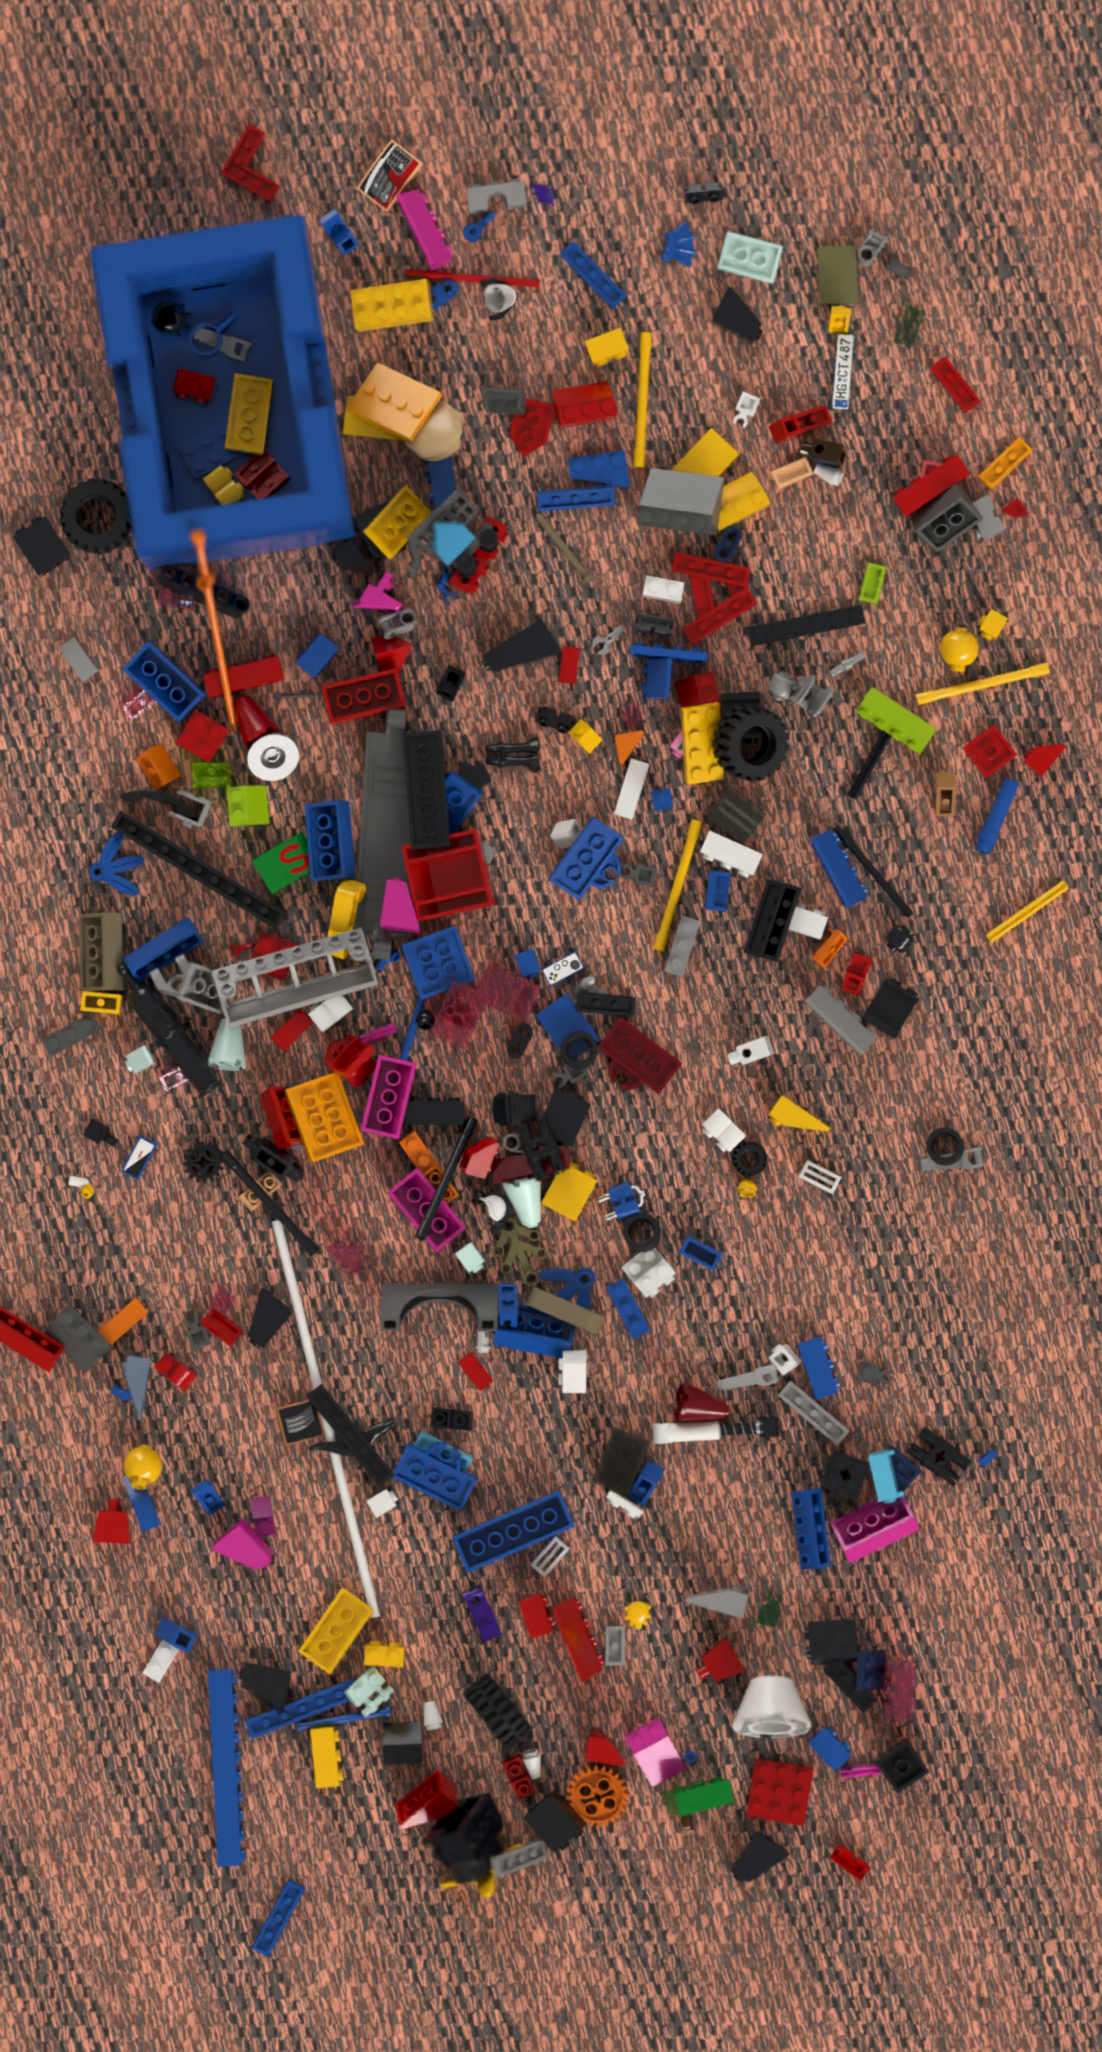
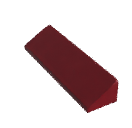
M566 1146L559 1147L562 1151L560 1156L564 1168L567 1170L569 1169L570 1156ZM525 1154L492 1160L494 1184L534 1176L531 1166L527 1165ZM544 1160L542 1164L546 1174L552 1173L553 1169L550 1160Z

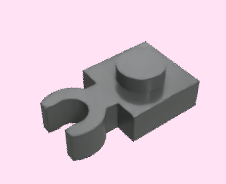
M623 865V868L629 869L630 874L628 876L622 875V879L629 880L635 878L634 884L653 887L657 868L637 865V870H635L630 865Z
M565 1065L562 1067L565 1073L555 1074L553 1080L558 1077L562 1078L563 1083L558 1088H563L566 1085V1081L570 1080L573 1084L589 1073L586 1069H573Z
M194 1314L195 1322L193 1324H190L187 1318L184 1319V1323L191 1329L186 1334L193 1351H196L212 1343L206 1328L198 1326L200 1322L199 1317Z
M860 1361L856 1381L876 1385V1381L879 1379L884 1384H890V1381L884 1380L883 1376L885 1373L892 1374V1371L888 1369L879 1371L880 1365Z

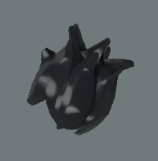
M163 301L155 307L150 324H153L158 332L180 336L179 330L190 327L184 321L192 313L185 312L183 309L184 303L179 305L173 301Z

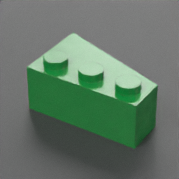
M722 1776L710 1778V1782L698 1781L692 1783V1786H678L673 1790L664 1791L668 1815L681 1817L734 1803L729 1779H722Z

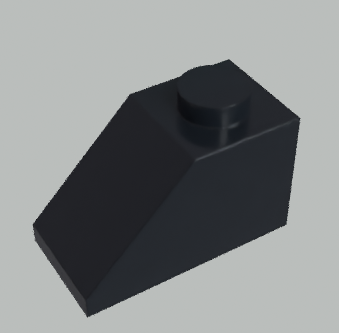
M352 538L332 550L334 555L331 558L337 567L341 565L343 569L368 575L373 573Z

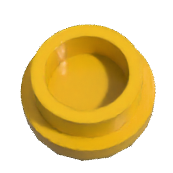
M745 1177L739 1183L737 1191L741 1197L750 1198L755 1196L757 1186L752 1180Z

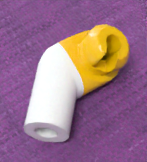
M70 1176L69 1185L79 1187L84 1198L88 1199L93 1195L94 1189L88 1179Z

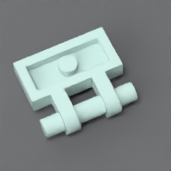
M371 1666L344 1693L355 1707H359L363 1703L365 1708L361 1713L367 1717L370 1713H374L383 1701L386 1702L394 1690L391 1686H387L384 1690L382 1689L381 1685L385 1682V1679L374 1666ZM375 1692L378 1696L373 1701H370L368 1697Z

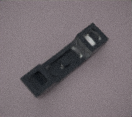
M140 790L123 793L120 796L122 800L137 804L141 803L142 797L178 806L177 814L194 819L197 818L196 813L186 804L163 793Z

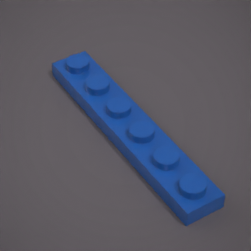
M351 1678L285 1704L283 1714H279L273 1709L245 1720L251 1739L350 1701L344 1692L355 1682V1679Z

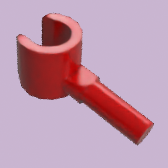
M252 941L239 946L230 945L227 949L236 948V953L230 955L233 957L239 955L240 951L255 946V943Z

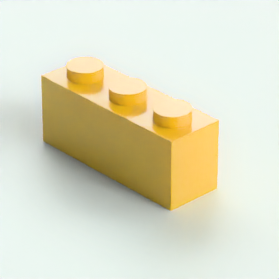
M334 1726L311 1728L316 1788L340 1786V1781H343V1770L338 1767V1761H341V1751L336 1748V1742H339V1731L335 1730Z

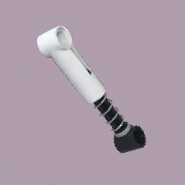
M760 1417L759 1420L754 1422L742 1423L739 1421V1423L730 1422L729 1424H724L723 1422L720 1424L718 1420L652 1424L653 1444L719 1440V1437L721 1438L724 1435L727 1437L729 1435L737 1437V1435L741 1434L745 1436L747 1434L760 1435V1437L780 1436L779 1417Z

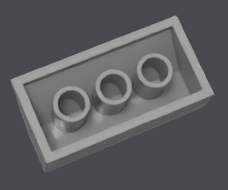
M820 985L804 1003L861 1056L877 1039L874 1037L876 1033L869 1026L865 1028L860 1023L862 1019L856 1013L850 1014L846 1010L848 1006L841 999L837 1001L832 996L834 993L826 985L824 987Z

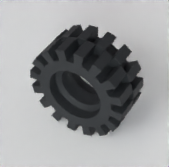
M753 1141L743 1142L733 1152V1165L742 1175L755 1176L761 1173L767 1164L766 1151L759 1143ZM752 1151L757 1155V1162L754 1166H746L743 1163L742 1156L745 1152Z

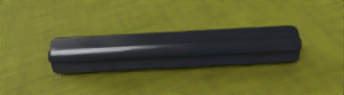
M884 730L847 794L852 799H857L892 736Z

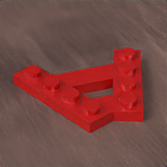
M675 552L671 572L689 575L698 619L681 629L692 646L757 605V602L747 588L751 568ZM709 580L728 584L730 598L715 608Z

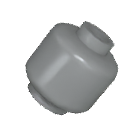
M784 671L775 673L768 685V691L772 693L771 697L778 701L789 699L796 683L794 677Z

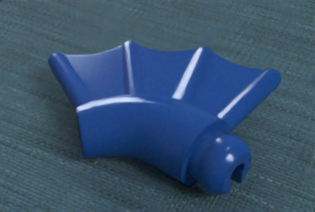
M685 221L675 230L664 234L666 245L660 258L665 260V263H669L670 259H675L687 267H691L692 256L696 253L693 246L695 235L690 232L688 221Z

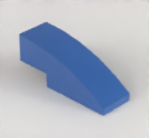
M123 1476L125 1487L142 1532L161 1525L162 1523L148 1487L145 1490L131 1487L132 1481Z

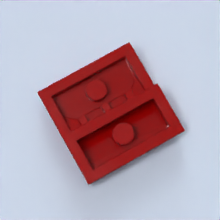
M265 450L263 456L254 455L234 473L256 499L271 497L291 479Z

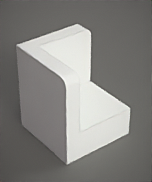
M576 819L556 823L550 836L560 849L570 848L582 831V828Z

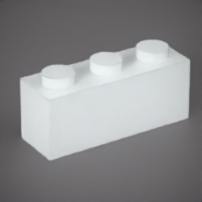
M709 831L700 851L703 854V859L713 862L715 859L721 862V867L728 870L731 867L738 870L737 874L746 878L749 875L753 877L763 855L712 831Z

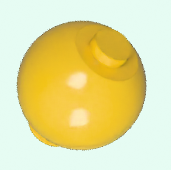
M956 627L955 630L948 632L940 644L941 656L950 665L949 670L964 672L965 666L973 663L979 652L976 637L971 632H968L967 628Z
M141 1445V1447L132 1449L124 1459V1473L132 1481L131 1487L145 1490L147 1484L156 1481L161 1474V1457L150 1445Z

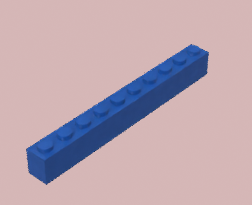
M232 1668L209 1669L208 1684L218 1867L241 1866L242 1860H246L245 1848L241 1847V1841L245 1840V1832L240 1827V1821H244L243 1809L239 1808V1802L243 1801V1793L238 1788V1782H242V1773L237 1768V1762H241V1754L236 1749V1743H240L239 1731L235 1729V1723H239V1714L234 1709V1704H238V1695L233 1690V1684H237L236 1672L233 1673Z

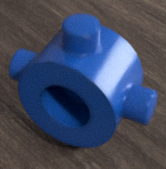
M688 1748L684 1757H682V1761L694 1765V1761L699 1755Z

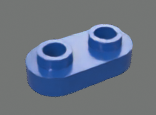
M443 280L430 289L431 297L436 298V301L432 303L433 310L438 309L456 296L458 287L453 280ZM451 286L452 289L450 292H446L444 288Z

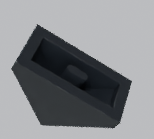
M449 664L436 694L453 702L467 676L466 673Z

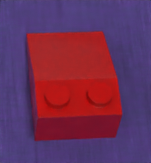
M440 1770L435 1771L395 1803L400 1829L443 1818L448 1813L453 1812L458 1806L454 1783Z

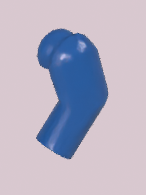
M391 949L390 960L377 959L374 968L383 971L386 963L399 961L400 953L395 949Z
M114 1384L110 1391L112 1394L125 1401L131 1399L128 1389H123Z

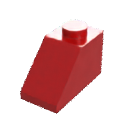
M1065 744L1037 746L1034 750L1030 748L1023 756L1025 758L1023 764L1041 778L1067 746Z

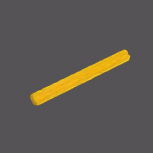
M1061 881L986 934L987 939L991 943L1064 893L1069 889L1066 882Z

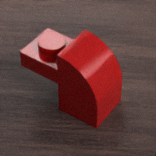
M165 1352L154 1366L155 1369L184 1391L188 1389L198 1376L168 1352Z

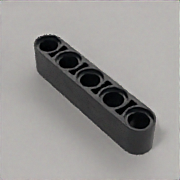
M167 564L162 568L157 576V581L162 587L207 606L205 594L197 586L199 576L172 564ZM165 573L169 574L171 578L166 577ZM183 581L187 582L189 586L184 585ZM212 584L216 611L235 619L241 618L249 609V600L218 584ZM218 597H221L224 602L220 601Z

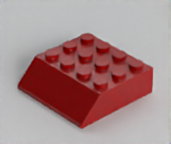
M479 829L451 834V847L412 850L411 844L401 846L418 922L496 905Z

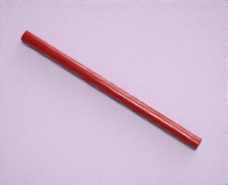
M405 269V277L450 279L453 281L480 283V281L487 278H495L513 286L538 288L540 286V280Z

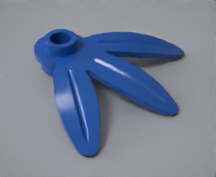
M117 832L104 846L99 862L90 866L89 876L96 882L105 880L110 886L124 894L137 896L140 890L127 879L114 873L128 871L144 862V857L128 856L111 862L118 852L123 839V835ZM97 868L101 869L99 876L95 874Z
M552 1268L538 1273L539 1277L544 1280L570 1282L555 1296L569 1301L579 1292L577 1305L590 1310L591 1294L589 1287L593 1285L596 1278L595 1273L591 1269L582 1268L575 1272L568 1269ZM584 1274L589 1275V1280H584L582 1276Z

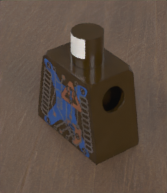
M814 438L813 443L802 442L800 453L808 454L813 462L842 470L847 450L843 444ZM818 448L824 450L821 454L817 453Z

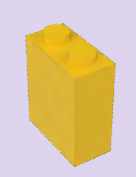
M570 1162L569 1169L563 1173L559 1171L560 1174L555 1176L541 1203L576 1221L597 1180L594 1179L596 1175L587 1170L582 1173L577 1170L578 1165Z

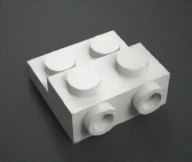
M656 1248L638 1253L621 1267L646 1298L648 1296L653 1298L660 1292L658 1288L662 1284L667 1286L675 1280L673 1276L676 1274Z

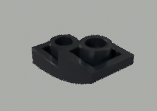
M432 1407L430 1427L472 1431L474 1412Z

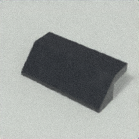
M767 879L744 953L778 962L802 888Z

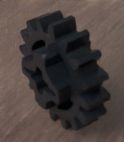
M201 1141L199 1147L194 1143L193 1150L187 1149L190 1154L183 1156L187 1159V1162L182 1164L188 1167L184 1172L191 1173L190 1179L197 1177V1183L201 1179H203L204 1183H207L208 1178L213 1182L215 1181L213 1176L220 1177L221 1175L218 1171L224 1170V1167L220 1166L223 1161L219 1158L223 1152L217 1153L218 1146L211 1148V1142L205 1146L204 1142ZM207 1150L211 1151L216 1158L209 1157ZM199 1151V1156L195 1160H191L194 1153ZM202 1157H205V1160L213 1161L206 1164L205 1168L202 1165L195 1164V1162L201 1161ZM212 1165H216L215 1170L211 1174H208L209 1168ZM192 1167H197L201 1175L197 1174Z

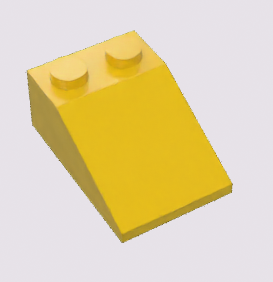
M783 1095L778 1098L768 1113V1116H770L769 1121L776 1126L781 1124L788 1127L828 1132L830 1129Z

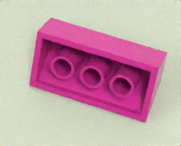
M418 189L398 194V204L430 270L433 271L452 262L451 256L454 254L449 245L446 246L443 241L445 235L441 227L437 229L434 223L437 219L432 210L429 211L426 206L428 200L425 194H420Z
M378 1055L361 1131L399 1139L417 1063Z
M416 1168L390 1189L387 1194L417 1230L436 1190L420 1170ZM443 1199L425 1240L435 1253L466 1229L465 1225Z
M904 1496L898 1497L895 1502L887 1504L884 1501L879 1502L877 1499L830 1522L849 1563L919 1530L916 1519Z

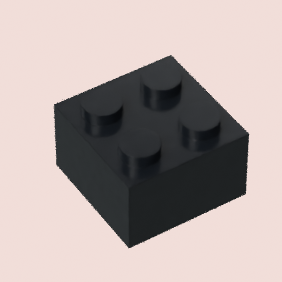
M906 1737L874 1759L897 1794L929 1773V1770Z

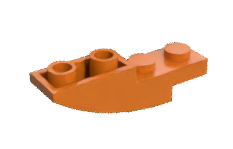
M412 1131L398 1142L416 1168L420 1170L436 1190L444 1172L417 1133ZM451 1182L443 1197L447 1204L459 1196Z

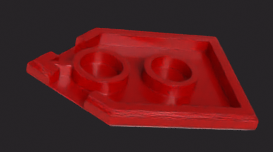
M526 398L525 414L513 416L509 435L523 457L547 443L555 412L553 405Z

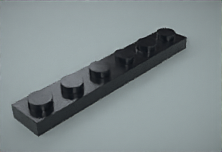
M862 605L752 626L748 627L751 647L866 623Z
M322 1384L306 1396L379 1487L395 1475Z

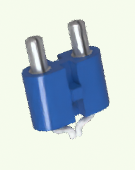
M630 1180L608 1188V1193L598 1196V1199H601L598 1200L600 1203L611 1199V1202L614 1204L615 1211L605 1214L604 1217H608L605 1220L608 1221L616 1217L622 1220L641 1213L645 1193L644 1190L640 1191L637 1186H633ZM634 1188L637 1190L638 1193L642 1194L640 1196V1203L638 1198H636V1192Z

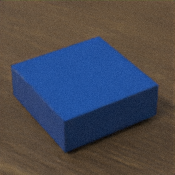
M990 1448L978 1459V1463L984 1467L998 1454L994 1449Z

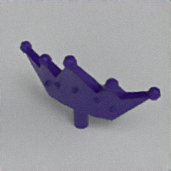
M543 184L529 185V187L535 189L533 195L539 194L536 205L546 201L545 206L550 203L554 207V194L550 192L554 189L553 186L547 189Z

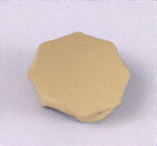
M438 402L412 442L405 439V445L418 457L426 461H440L448 458L460 448L462 414L447 402Z

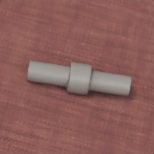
M859 652L849 659H844L840 662V665L829 671L830 676L834 678L843 671L847 672L852 669L854 664L865 658L864 654Z

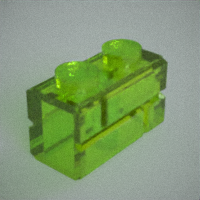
M192 763V789L231 787V763Z

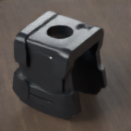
M509 1091L507 1095L506 1093L498 1092V1095L493 1097L492 1110L494 1122L501 1127L508 1125V1122L510 1126H514L521 1122L535 1121V1094L520 1095L517 1092Z

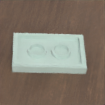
M727 231L717 269L773 284L783 246Z

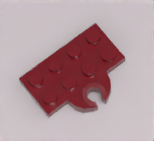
M621 1016L597 1046L598 1049L612 1059L608 1073L612 1083L616 1082V1077L619 1073L627 1075V1082L620 1086L622 1090H632L644 1083L659 1094L682 1064Z

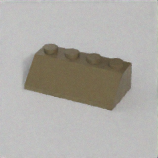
M122 913L79 914L80 992L123 990V976L117 971L118 966L123 964Z

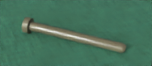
M540 513L537 514L536 520L582 576L583 584L587 585L595 578L594 574L587 572L545 517Z

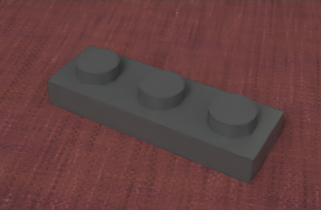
M93 1012L43 1038L41 1041L49 1056L52 1057L100 1031L101 1027Z

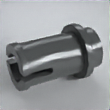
M891 259L887 267L889 273L893 272L907 280L913 269L897 262L898 259Z

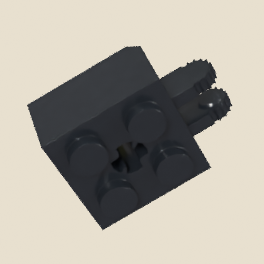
M833 1449L820 1482V1487L830 1490L825 1505L830 1506L835 1492L841 1494L837 1503V1509L839 1510L842 1509L846 1496L857 1500L870 1463ZM848 1469L850 1476L844 1480L840 1472Z

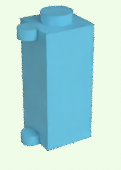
M889 1449L870 1453L868 1456L878 1501H884L885 1504L895 1502L896 1498L904 1496V1491L899 1492L891 1455L895 1453L894 1450Z

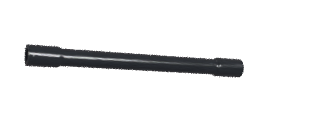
M468 1116L463 1125L461 1135L425 1216L414 1236L418 1240L425 1241L434 1217L464 1149L478 1123V1120Z
M228 1149L225 1150L219 1158L293 1235L300 1246L310 1256H313L319 1250L315 1243L285 1214L240 1165L239 1161Z

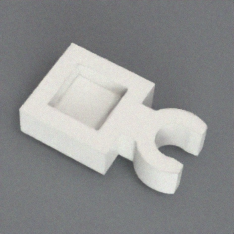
M742 392L735 409L740 414L734 417L733 424L735 425L738 419H742L744 421L742 428L745 429L748 424L747 416L753 418L761 399Z

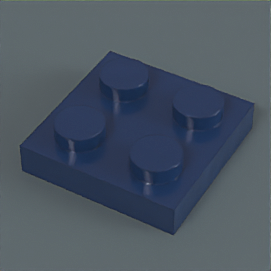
M886 1650L858 1651L856 1690L869 1691L884 1688Z

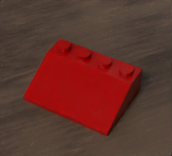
M573 1596L552 1604L553 1613L582 1683L603 1670L604 1660L601 1653L598 1655L594 1647L598 1645L594 1635L590 1636L587 1629L590 1628L587 1617L583 1618L580 1611L583 1610L580 1600H575Z

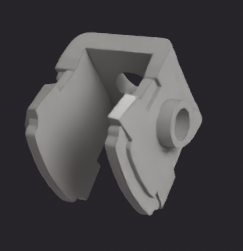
M802 675L800 680L795 683L789 699L810 712L813 717H816L822 713L823 708L832 697L834 688L830 686L827 689H823L814 683L816 676L805 677ZM810 691V692H811L810 697H809L808 699H804V698L806 697V695L808 694V692Z
M177 790L176 794L202 804L203 808L197 822L171 811H168V814L173 818L181 820L180 824L185 827H202L211 802L202 796L196 797L185 790Z

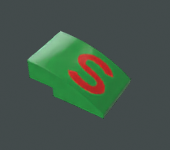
M303 832L252 861L272 895L310 873L308 842Z

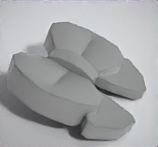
M591 975L584 977L580 981L579 986H575L574 990L576 996L578 991L607 994L606 989L598 988L595 985V978Z

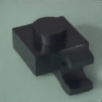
M92 1118L82 1134L99 1145L102 1140L113 1147L118 1142L117 1139L107 1134L110 1128Z

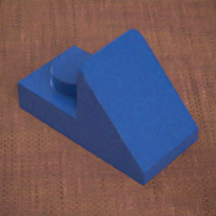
M208 1479L191 1489L193 1495L209 1516L226 1506L216 1488Z

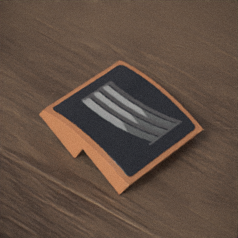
M309 1400L275 1408L284 1446L325 1436L320 1413Z

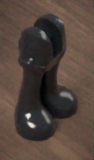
M532 737L525 743L507 744L498 742L497 744L485 746V751L500 752V758H486L485 764L497 766L498 768H503L504 766H525L531 772L539 773V755L508 757L507 753L539 754L540 739L539 737Z

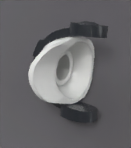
M487 278L480 281L481 286L489 285L485 289L484 296L488 309L492 313H496L489 316V320L496 321L504 318V315L514 305L516 299L515 291L509 284L495 278Z
M501 1192L480 1193L471 1200L474 1206L483 1202L488 1206L490 1217L496 1221L489 1229L492 1234H496L505 1228V1223L509 1219L511 1211H513L512 1204L507 1199L508 1197Z

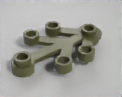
M510 1216L506 1222H511L512 1228L501 1230L502 1233L497 1245L493 1248V1254L497 1257L504 1254L503 1247L509 1236L512 1245L505 1262L501 1265V1272L507 1275L512 1271V1263L517 1254L525 1272V1284L530 1287L536 1286L539 1283V1275L532 1271L524 1251L536 1255L539 1259H544L547 1257V1250L520 1241L516 1233L528 1236L531 1241H537L540 1238V1233L537 1230H530L519 1226L518 1221L513 1216ZM532 1232H536L538 1234V1237L536 1239H532L530 1237V1234ZM500 1247L502 1249V1253L500 1255H497L495 1253V1248ZM539 1250L545 1251L544 1257L538 1255ZM508 1265L510 1271L506 1273L502 1270V1267ZM530 1275L535 1276L533 1283L528 1281Z

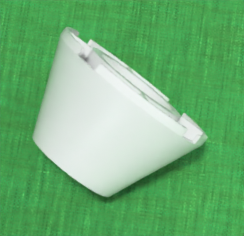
M763 1676L752 1679L733 1722V1730L735 1732L760 1738V1734H773L771 1738L793 1737L804 1734L811 1728V1721L793 1681L781 1676Z

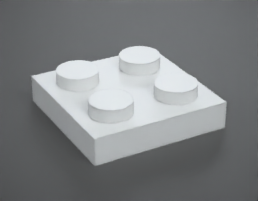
M611 1488L606 1494L609 1504L616 1508L619 1506L625 1509L624 1513L633 1519L635 1516L640 1518L644 1512L641 1507Z

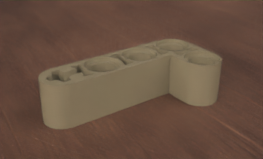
M534 1286L526 1302L528 1306L595 1334H599L606 1317Z

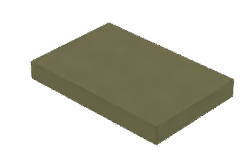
M856 245L818 246L819 305L858 304Z

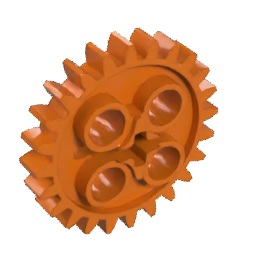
M595 1764L594 1769L588 1765L587 1771L581 1768V1775L574 1774L576 1781L570 1780L569 1782L573 1787H567V1791L572 1793L566 1796V1799L572 1800L569 1802L570 1806L574 1807L573 1809L581 1818H584L585 1822L590 1821V1827L597 1823L598 1828H600L602 1822L608 1827L609 1820L616 1823L615 1816L622 1818L620 1811L626 1812L627 1808L624 1805L629 1804V1800L625 1798L629 1797L630 1793L624 1792L628 1789V1785H622L625 1778H618L619 1771L613 1774V1767L607 1771L605 1764L602 1766V1769H599L598 1764ZM607 1780L609 1786L603 1788L600 1786L599 1781ZM586 1785L590 1787L591 1791L583 1793L581 1787ZM610 1790L615 1791L614 1793H607ZM595 1792H598L599 1795H602L600 1800H598L597 1797H594ZM591 1798L585 1802L581 1801L582 1799ZM612 1798L615 1801V1805L608 1806L605 1800ZM594 1804L597 1810L589 1812L586 1806Z

